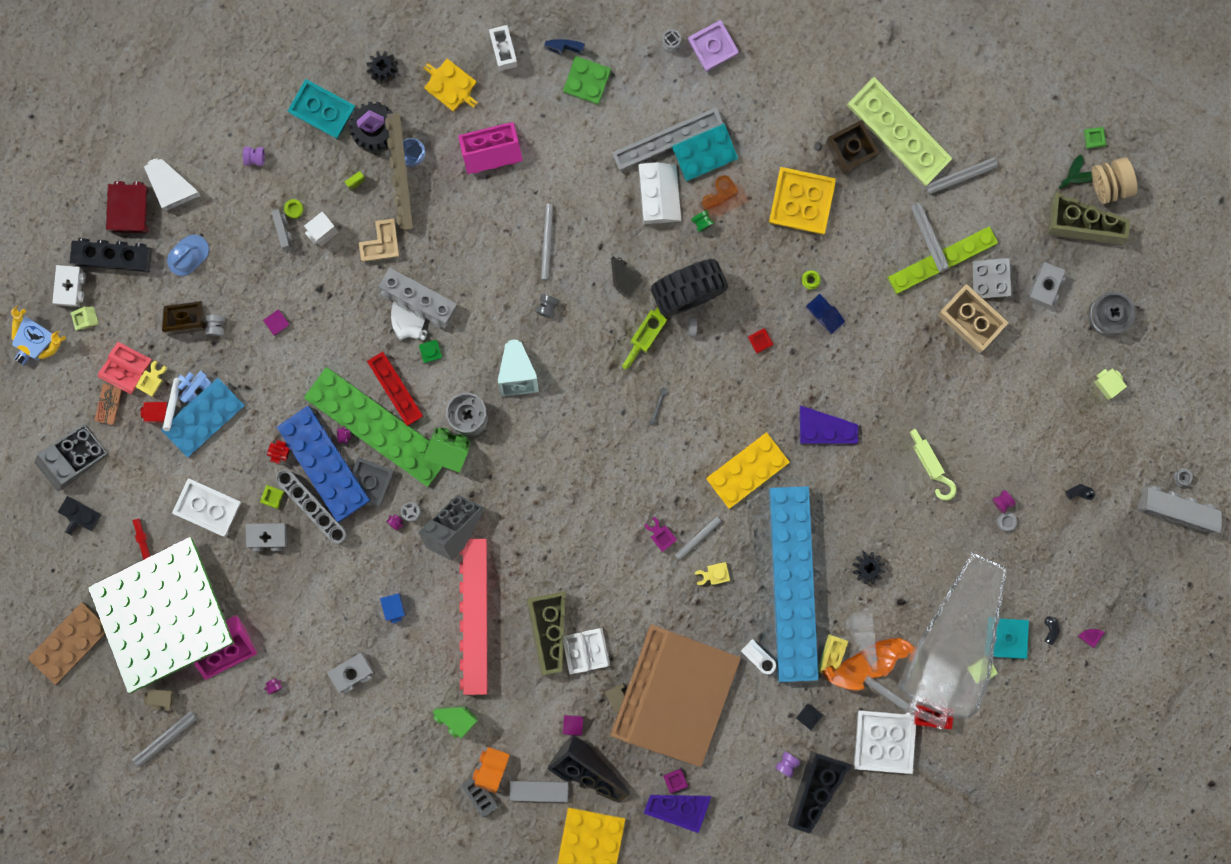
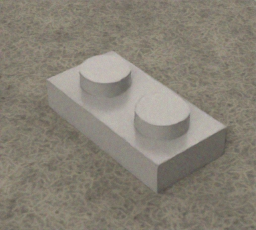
M279 209L271 211L281 248L283 250L291 249L290 243H293L290 231H286L285 225L288 222L285 213L282 214Z

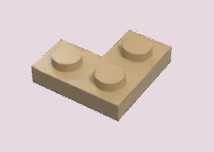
M395 219L375 221L378 240L359 242L361 262L400 257Z

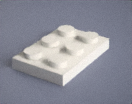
M188 478L172 514L226 537L242 502Z

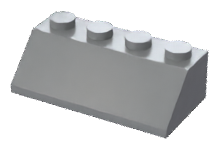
M1150 485V488H1143L1137 507L1138 511L1205 533L1221 532L1222 511L1216 510L1217 506L1205 503L1204 506L1198 504V500L1189 497L1187 499L1179 498L1180 494L1171 491L1167 494L1161 492L1162 488Z

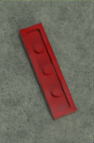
M382 351L369 359L367 363L406 426L424 417L385 353Z

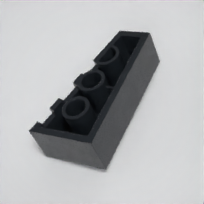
M810 751L787 825L793 829L811 834L823 814V810L828 802L831 801L832 795L837 787L840 786L844 775L849 771L852 764Z

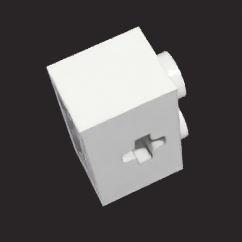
M508 26L489 29L499 71L518 67Z
M323 212L305 225V228L308 230L305 234L314 245L318 243L320 246H323L339 233Z
M56 265L53 304L57 306L80 307V303L84 299V293L81 291L82 284L85 283L86 279L83 269L80 267ZM73 284V288L67 289V286Z

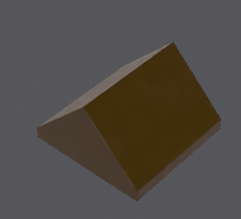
M202 301L164 306L162 332L166 335L205 331Z

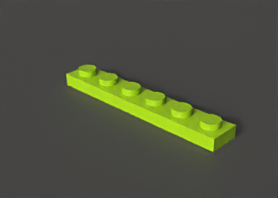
M989 226L943 249L942 252L949 265L948 268L998 244V241ZM931 255L887 278L895 294H898L940 272Z

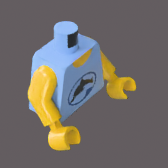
M17 305L11 310L13 316L12 345L20 349L14 360L25 365L29 357L39 361L40 359H46L55 355L61 342L66 340V336L64 335L59 338L58 334L60 331L51 333L30 318L25 316L23 318L22 316L26 313V309L23 308L19 312Z

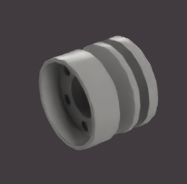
M460 393L448 402L446 408V418L451 428L457 434L474 437L481 434L487 427L489 413L483 401L475 394ZM470 412H471V415H472L473 418H472V419H469V418H468V419L466 420V418H465L464 415H465V414H468V415H469Z

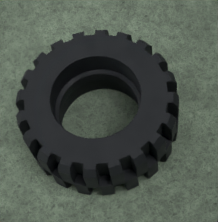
M715 259L703 260L683 267L657 280L651 286V292L660 314L664 317L673 316L700 306L723 294L728 289V284L721 267Z

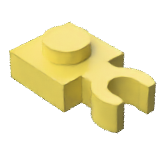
M157 361L151 364L150 373L146 370L144 371L135 386L152 397L163 382L158 377L167 370V367L163 366L161 370L157 371Z
M726 562L707 566L708 572L702 570L695 572V575H703V580L697 582V585H703L707 580H710L711 585L730 581Z

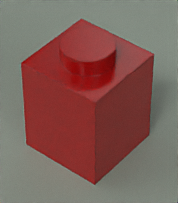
M143 402V407L140 409L143 421L146 423H164L168 402Z

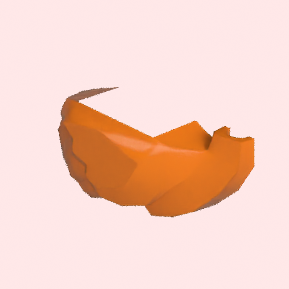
M900 637L877 641L875 644L844 661L838 669L831 665L822 670L825 679L835 686L849 690L865 689L863 683L867 676L876 678L884 675L885 677L893 669L898 658H906L909 653H913L915 648L908 641ZM875 652L878 659L873 666H870L867 662L868 655Z

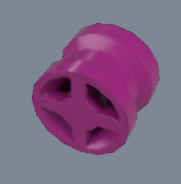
M1003 490L1000 496L992 499L994 505L1003 514L1007 512L1009 507L1016 505V502L1006 490Z

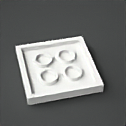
M858 710L854 769L913 774L916 725L913 724L914 715Z

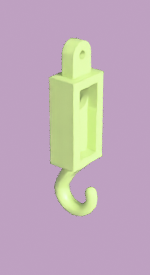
M911 430L910 435L916 444L913 448L930 479L943 482L951 488L948 495H943L939 489H936L937 497L945 501L951 500L956 494V485L942 475L945 472L927 440L922 441L917 430Z

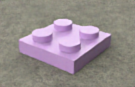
M721 20L687 39L705 72L739 54Z

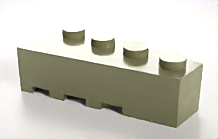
M1055 192L1051 198L1048 235L1124 245L1128 240L1130 220L1110 212L1098 210L1095 206H1088L1078 202L1079 200L1070 199L1062 196L1059 192Z
M566 591L526 599L540 675L562 672Z

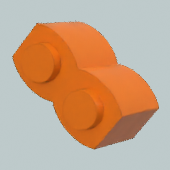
M490 747L487 748V751H482L479 762H482L480 770L476 769L472 780H475L474 786L496 793L510 754Z

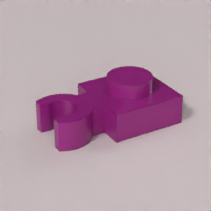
M653 517L655 526L649 527L647 523L644 526L648 531L654 533L650 538L663 552L677 539L665 525L660 528L658 519Z

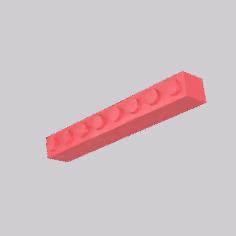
M469 539L465 548L460 552V555H463V562H460L459 565L460 574H463V582H460L459 586L460 593H463V601H460V613H463V620H460V632H463V640H460V652H463V659H460V671H463V679H460V690H463V695L488 694L487 539Z

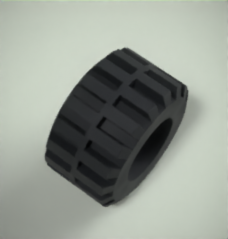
M371 101L368 102V105L363 103L361 108H356L354 110L355 114L350 116V134L357 146L363 148L364 151L367 152L369 150L371 153H375V151L383 152L384 148L389 149L387 143L389 130L386 129V125L380 135L370 137L365 135L363 129L358 127L357 120L368 110L383 116L384 121L387 118V114L393 112L385 104L381 105L380 102L373 104Z

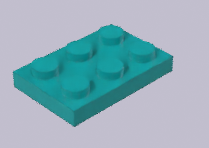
M305 79L287 112L338 140L356 106Z
M724 123L671 145L685 181L738 159Z

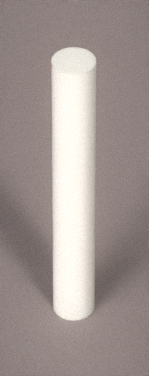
M174 378L163 424L164 431H170L180 389L178 386L181 383L179 378Z

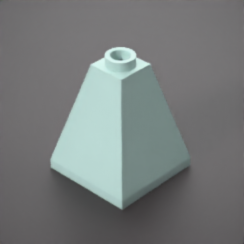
M510 340L505 344L498 377L501 397L539 392L536 373L519 340Z

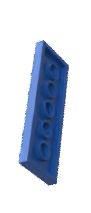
M306 406L277 426L282 437L338 523L370 502L369 497L310 406Z

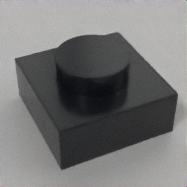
M807 703L796 716V719L809 730H812L823 715Z

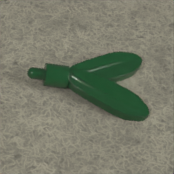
M1082 155L1077 156L1073 160L1067 178L1061 182L1059 189L1066 188L1071 183L1093 181L1092 171L1079 173L1084 162Z

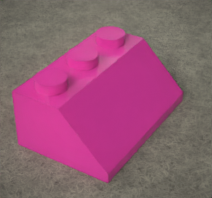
M513 122L458 135L467 174L479 173L483 170L496 169L500 166L523 161Z
M237 615L226 620L234 644L194 663L205 680L257 655V651Z

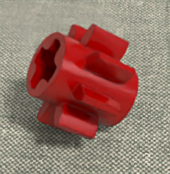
M277 440L276 444L270 443L267 456L271 457V462L280 464L281 461H287L290 448L286 447V442Z

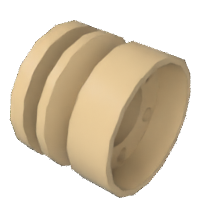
M1123 157L1113 160L1111 167L1106 162L1092 167L1094 189L1102 204H1107L1110 200L1112 202L1116 201L1118 195L1120 198L1125 199L1137 194L1136 176L1128 158Z

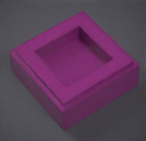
M279 309L263 320L274 336L290 326Z
M681 768L663 775L670 794L688 787Z

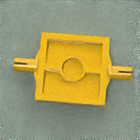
M448 58L437 69L429 63L425 64L426 66L423 69L432 75L424 87L426 91L453 112L464 102L473 109L476 107L474 104L477 105L478 101L473 99L470 94L477 81Z

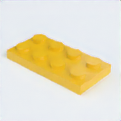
M766 432L708 476L706 480L727 508L730 509L790 462Z

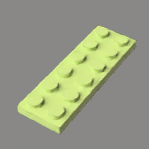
M875 77L871 78L846 104L924 186H927L951 161L952 158Z

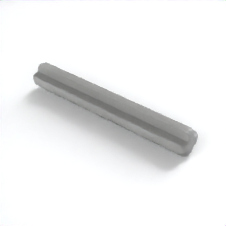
M991 158L931 182L926 186L927 192L929 194L935 193L998 167L995 158Z
M913 204L911 209L939 272H944L948 270L949 265L922 204Z
M192 711L188 712L132 759L133 763L137 767L142 766L196 721V715Z

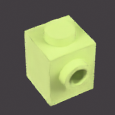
M1114 369L1102 370L1096 375L1098 379L1094 381L1107 400L1113 398L1127 387L1122 381L1123 376L1119 371H1114Z

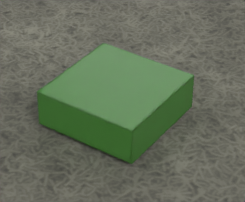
M1104 127L1090 128L1083 131L1086 149L1106 146Z

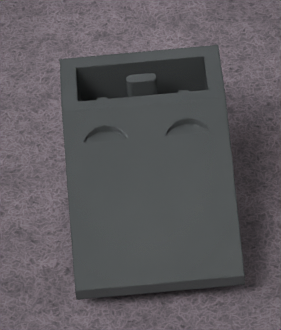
M83 424L37 454L34 463L59 492L78 479L108 453L86 425Z
M460 495L455 496L418 532L426 548L452 561L465 548L484 507Z

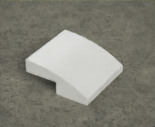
M602 628L563 636V645L570 674L610 666Z

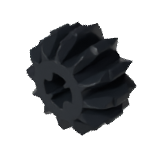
M377 51V57L375 58L371 55L370 59L372 62H367L366 64L369 67L367 73L372 74V80L378 78V83L380 84L383 79H385L386 83H389L388 77L395 79L396 77L393 73L399 72V69L395 67L398 65V61L393 60V54L388 56L387 51H384L382 56ZM381 64H385L386 69L383 68V71H380L379 66L382 67Z
M864 552L862 553L863 559L859 556L856 557L860 563H853L852 566L858 567V570H854L853 574L860 573L857 580L860 581L864 577V584L868 583L869 578L870 582L875 584L874 577L881 580L882 577L878 573H885L884 569H880V566H884L885 562L878 563L881 559L880 555L873 559L874 552H870L869 558L867 553ZM871 563L873 571L866 573L867 570L864 569V566Z

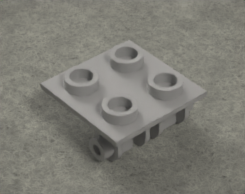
M1010 258L972 261L973 288L982 299L1008 298V296H1012Z

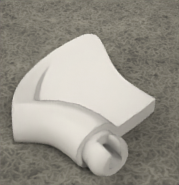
M393 301L391 323L399 340L402 341L407 337L425 340L428 332L422 330L426 318L417 317L413 313L414 311L408 308L406 310L402 309L397 305V302Z

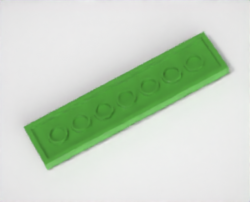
M327 367L304 396V399L342 426H345L346 429H349L350 432L425 486L429 487L443 468L441 465L423 459L430 442L411 427L406 426L404 422Z

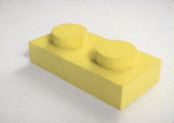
M828 635L818 665V672L822 673V670L831 665L835 669L840 667L848 644L847 640Z

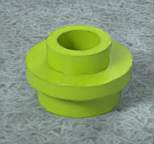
M813 270L805 272L802 276L803 286L810 290L817 288L821 282L820 275ZM813 277L814 283H809L807 279Z

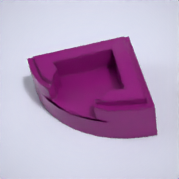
M1087 629L1082 631L1077 637L1094 648L1105 632L1099 629Z

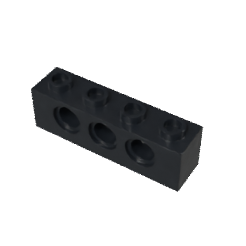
M78 238V241L72 240L69 263L80 267L150 273L152 250L147 247V244L135 243V246H130L127 242L116 241V244H109L107 240H97L96 243L90 242V239ZM96 249L95 256L88 257L89 250ZM114 250L115 256L112 259H108V252ZM129 252H134V258L131 261H127L126 255Z

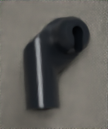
M1078 484L1065 491L1069 500L1076 496L1087 500H1092L1095 497L1094 490L1083 484Z
M1048 616L1045 618L1044 623L1049 627V633L1044 642L1053 646L1060 634V626L1057 618Z

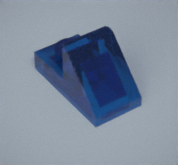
M820 293L805 306L830 334L834 333L845 322L835 306L832 307Z

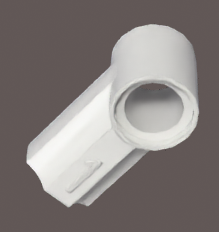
M753 639L741 650L762 673L771 674L776 669L774 659ZM770 660L773 663V668L770 671H764L762 669L763 661Z

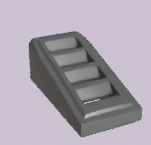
M472 776L462 783L461 786L483 818L499 805L488 790L482 789V792L473 796L472 793L477 791L479 787L475 786L471 790L468 789L475 782V780H472ZM483 795L487 796V798H485L480 803L477 802V799H479ZM488 801L491 802V805L485 809L481 808Z

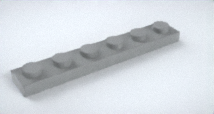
M715 107L614 151L612 156L619 171L672 149L671 145L720 125L723 122Z

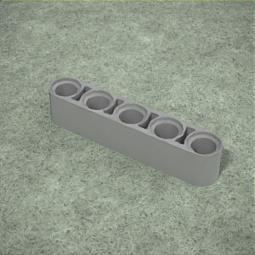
M288 470L278 472L276 476L278 485L333 543H344L348 537L346 529L336 521L334 516L296 475ZM284 474H289L291 478L287 484H283L281 480ZM297 488H302L304 491L301 498H296L294 495ZM310 502H315L317 505L314 512H309L307 509ZM323 516H328L330 519L327 526H322L320 523ZM336 530H341L343 537L337 541L334 539L333 534Z

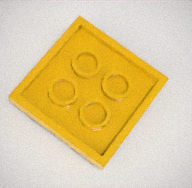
M780 167L768 223L824 235L836 178Z
M568 807L557 864H617L625 818Z

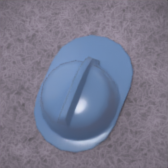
M189 235L183 238L168 254V267L176 275L184 276L190 274L208 256V243L198 235Z

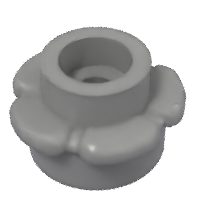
M1181 468L1178 472H1175L1174 480H1176L1178 486L1187 487L1192 483L1193 475L1187 469Z

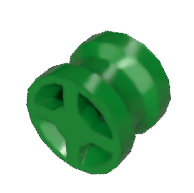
M707 210L691 219L692 223L696 224L698 233L715 224L709 218Z

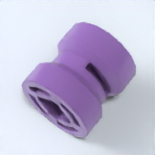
M245 146L243 149L244 166H250L251 164L264 166V147L252 149Z
M785 751L782 755V761L778 762L775 768L792 778L794 769L800 765L801 761Z

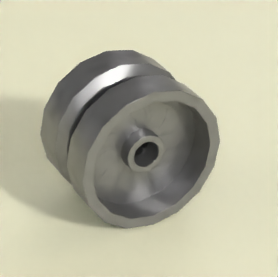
M1109 292L1098 297L1091 304L1088 311V320L1091 327L1103 336H1115L1126 331L1135 319L1133 301L1127 295L1120 292Z

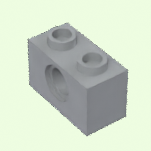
M1046 262L1040 264L1027 300L1046 308L1052 304L1055 305L1059 297L1057 290L1063 286L1066 279L1063 276L1065 270ZM1044 281L1051 283V290L1044 288Z
M361 652L327 673L338 692L344 691L346 694L355 688V683L359 681L364 683L371 679L370 674L374 673V670L364 653ZM350 668L355 669L357 672V676L353 680L347 676V671Z

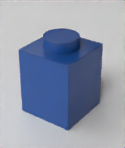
M398 593L380 598L385 620H391V623L402 621V617L406 616L401 594Z

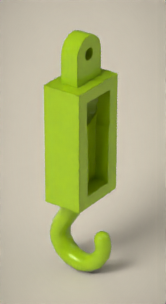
M658 307L655 312L650 310L631 339L630 343L634 347L623 363V369L627 370L632 365L640 351L644 353L648 351L667 322V319L660 314ZM652 318L659 321V326L656 329H652L648 325L649 320Z

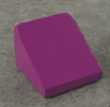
M564 715L563 734L582 736L583 716Z

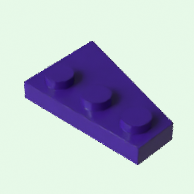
M801 405L799 406L800 444L858 443V424Z
M650 794L644 814L699 833L711 796Z

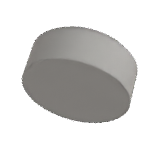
M690 318L688 336L696 337L697 318Z
M1010 512L1002 513L997 518V526L1002 531H1011L1017 525L1016 516Z

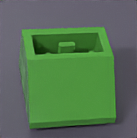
M435 427L423 459L460 473L471 440H468L464 435L450 433L444 427Z
M465 706L437 707L432 712L435 715L433 718L440 725H447L449 727L447 731L455 738L458 736L462 738L479 719Z

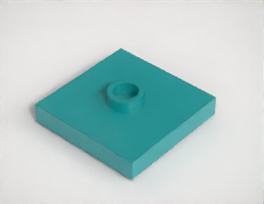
M989 618L988 656L1027 659L1029 620Z

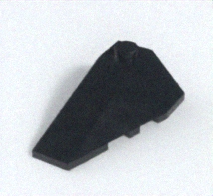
M575 735L562 745L547 767L549 771L567 782L569 779L580 783L579 787L584 789L586 786L596 790L598 795L617 803L630 794L626 786L596 752Z

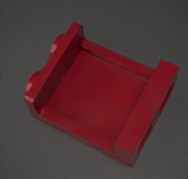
M114 181V184H108L107 231L110 233H148L146 212L149 187L144 185V182H133V185H129L122 181Z

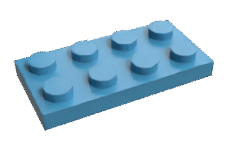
M217 377L173 417L170 431H164L163 427L161 431L188 458L240 411L244 404Z

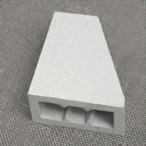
M162 159L150 160L148 165L144 166L159 203L165 211L200 196L193 186Z

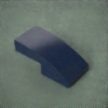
M555 39L545 41L544 48L559 55H563L565 49L583 55L585 43L567 39Z

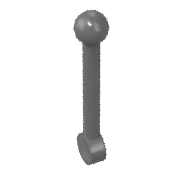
M664 387L660 389V398L653 417L649 420V424L652 426L657 423L656 417L664 395L668 392Z

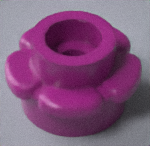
M345 426L337 428L339 444L344 443L346 445L347 441L351 440L350 430L346 429Z
M396 514L393 517L389 515V519L386 521L388 525L396 531H399L401 527L404 528L402 525L404 521Z
M276 678L265 683L266 687L264 690L267 691L268 695L274 694L282 689L280 684L282 681H277Z

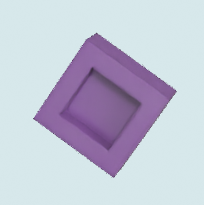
M370 110L357 120L358 127L370 133L375 132L385 123L383 116Z

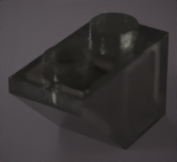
M612 256L613 288L629 300L642 284V275L634 268L630 270L626 266L627 262L621 257L615 258Z

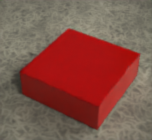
M765 328L747 337L756 354L774 345Z

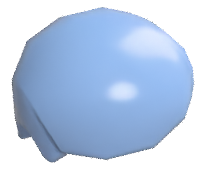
M416 138L403 140L405 165L407 167L420 165L425 157L423 143Z

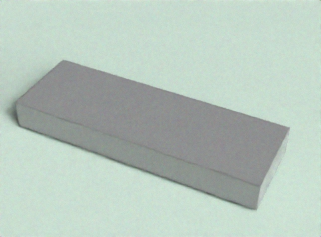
M510 781L509 801L568 802V782Z

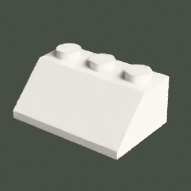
M639 164L643 225L681 221L676 164Z

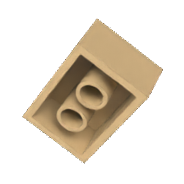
M967 284L937 314L978 353L982 352L1009 323Z

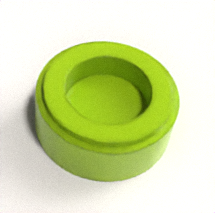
M291 199L285 203L284 212L289 218L298 219L302 216L304 208L300 201Z

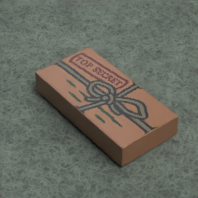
M103 384L94 421L115 425L123 390L113 385Z

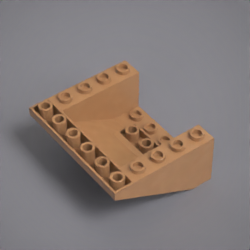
M650 624L610 736L701 767L741 657Z

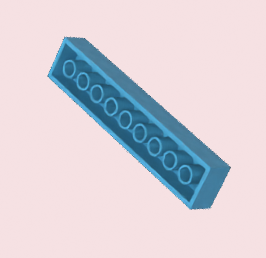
M809 486L769 488L778 682L818 680Z

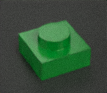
M437 339L418 345L424 364L442 359Z

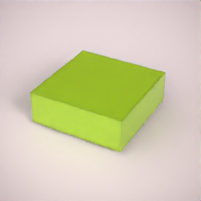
M361 171L347 179L345 184L352 191L366 179Z
M266 484L260 503L279 509L285 491Z

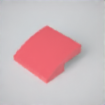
M118 342L108 355V360L98 372V378L132 395L136 389L135 386L144 371H147L152 359Z

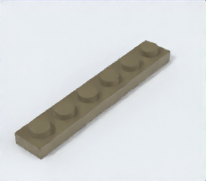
M400 113L387 114L385 125L386 129L389 130L387 143L392 155L390 157V166L393 168L394 173L392 185L396 190L394 203L398 208L396 221L400 229H413Z

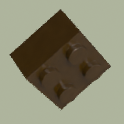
M862 120L829 136L826 140L843 175L870 162L880 154Z

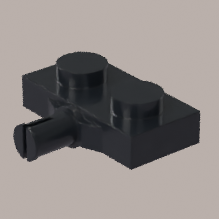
M69 496L66 497L58 510L59 514L65 516L70 521L64 532L71 536L77 526L84 527L92 532L102 516Z

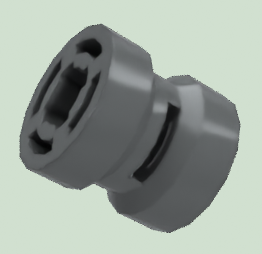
M541 294L540 306H537L535 312L548 318H554V309L558 306L559 299Z

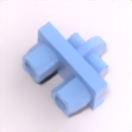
M201 370L191 382L190 380L194 375L190 372L186 377L182 375L178 377L182 381L178 388L183 390L188 385L179 396L180 400L184 403L186 401L190 403L197 396L194 391L198 386L204 390L211 384L208 378H206V374Z

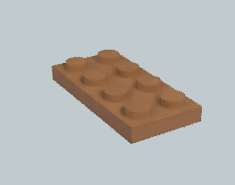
M81 602L27 659L54 685H57L104 637L106 633L101 619L84 602Z

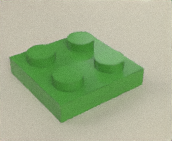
M575 56L563 93L599 105L611 68Z

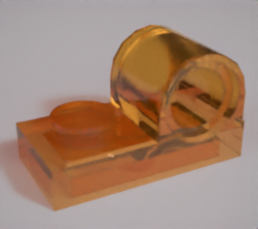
M727 175L719 176L714 184L716 194L710 193L704 196L700 206L705 211L737 196L738 190L732 179ZM720 182H726L729 188L726 190H722L719 188L718 184Z

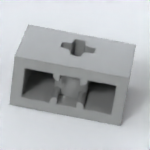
M246 524V547L251 548V551H263V547H271V551H282V547H287V524ZM266 532L268 535H271V539H268L267 543L266 540L262 539V536H266Z

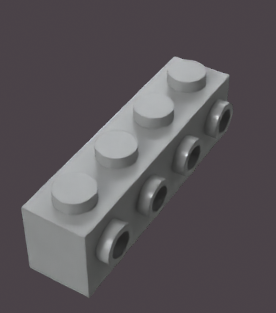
M389 268L378 286V293H380L382 298L397 302V305L402 309L406 310L408 308L414 311L413 313L417 317L422 319L425 317L430 320L432 325L438 328H446L456 311L457 304L391 268Z

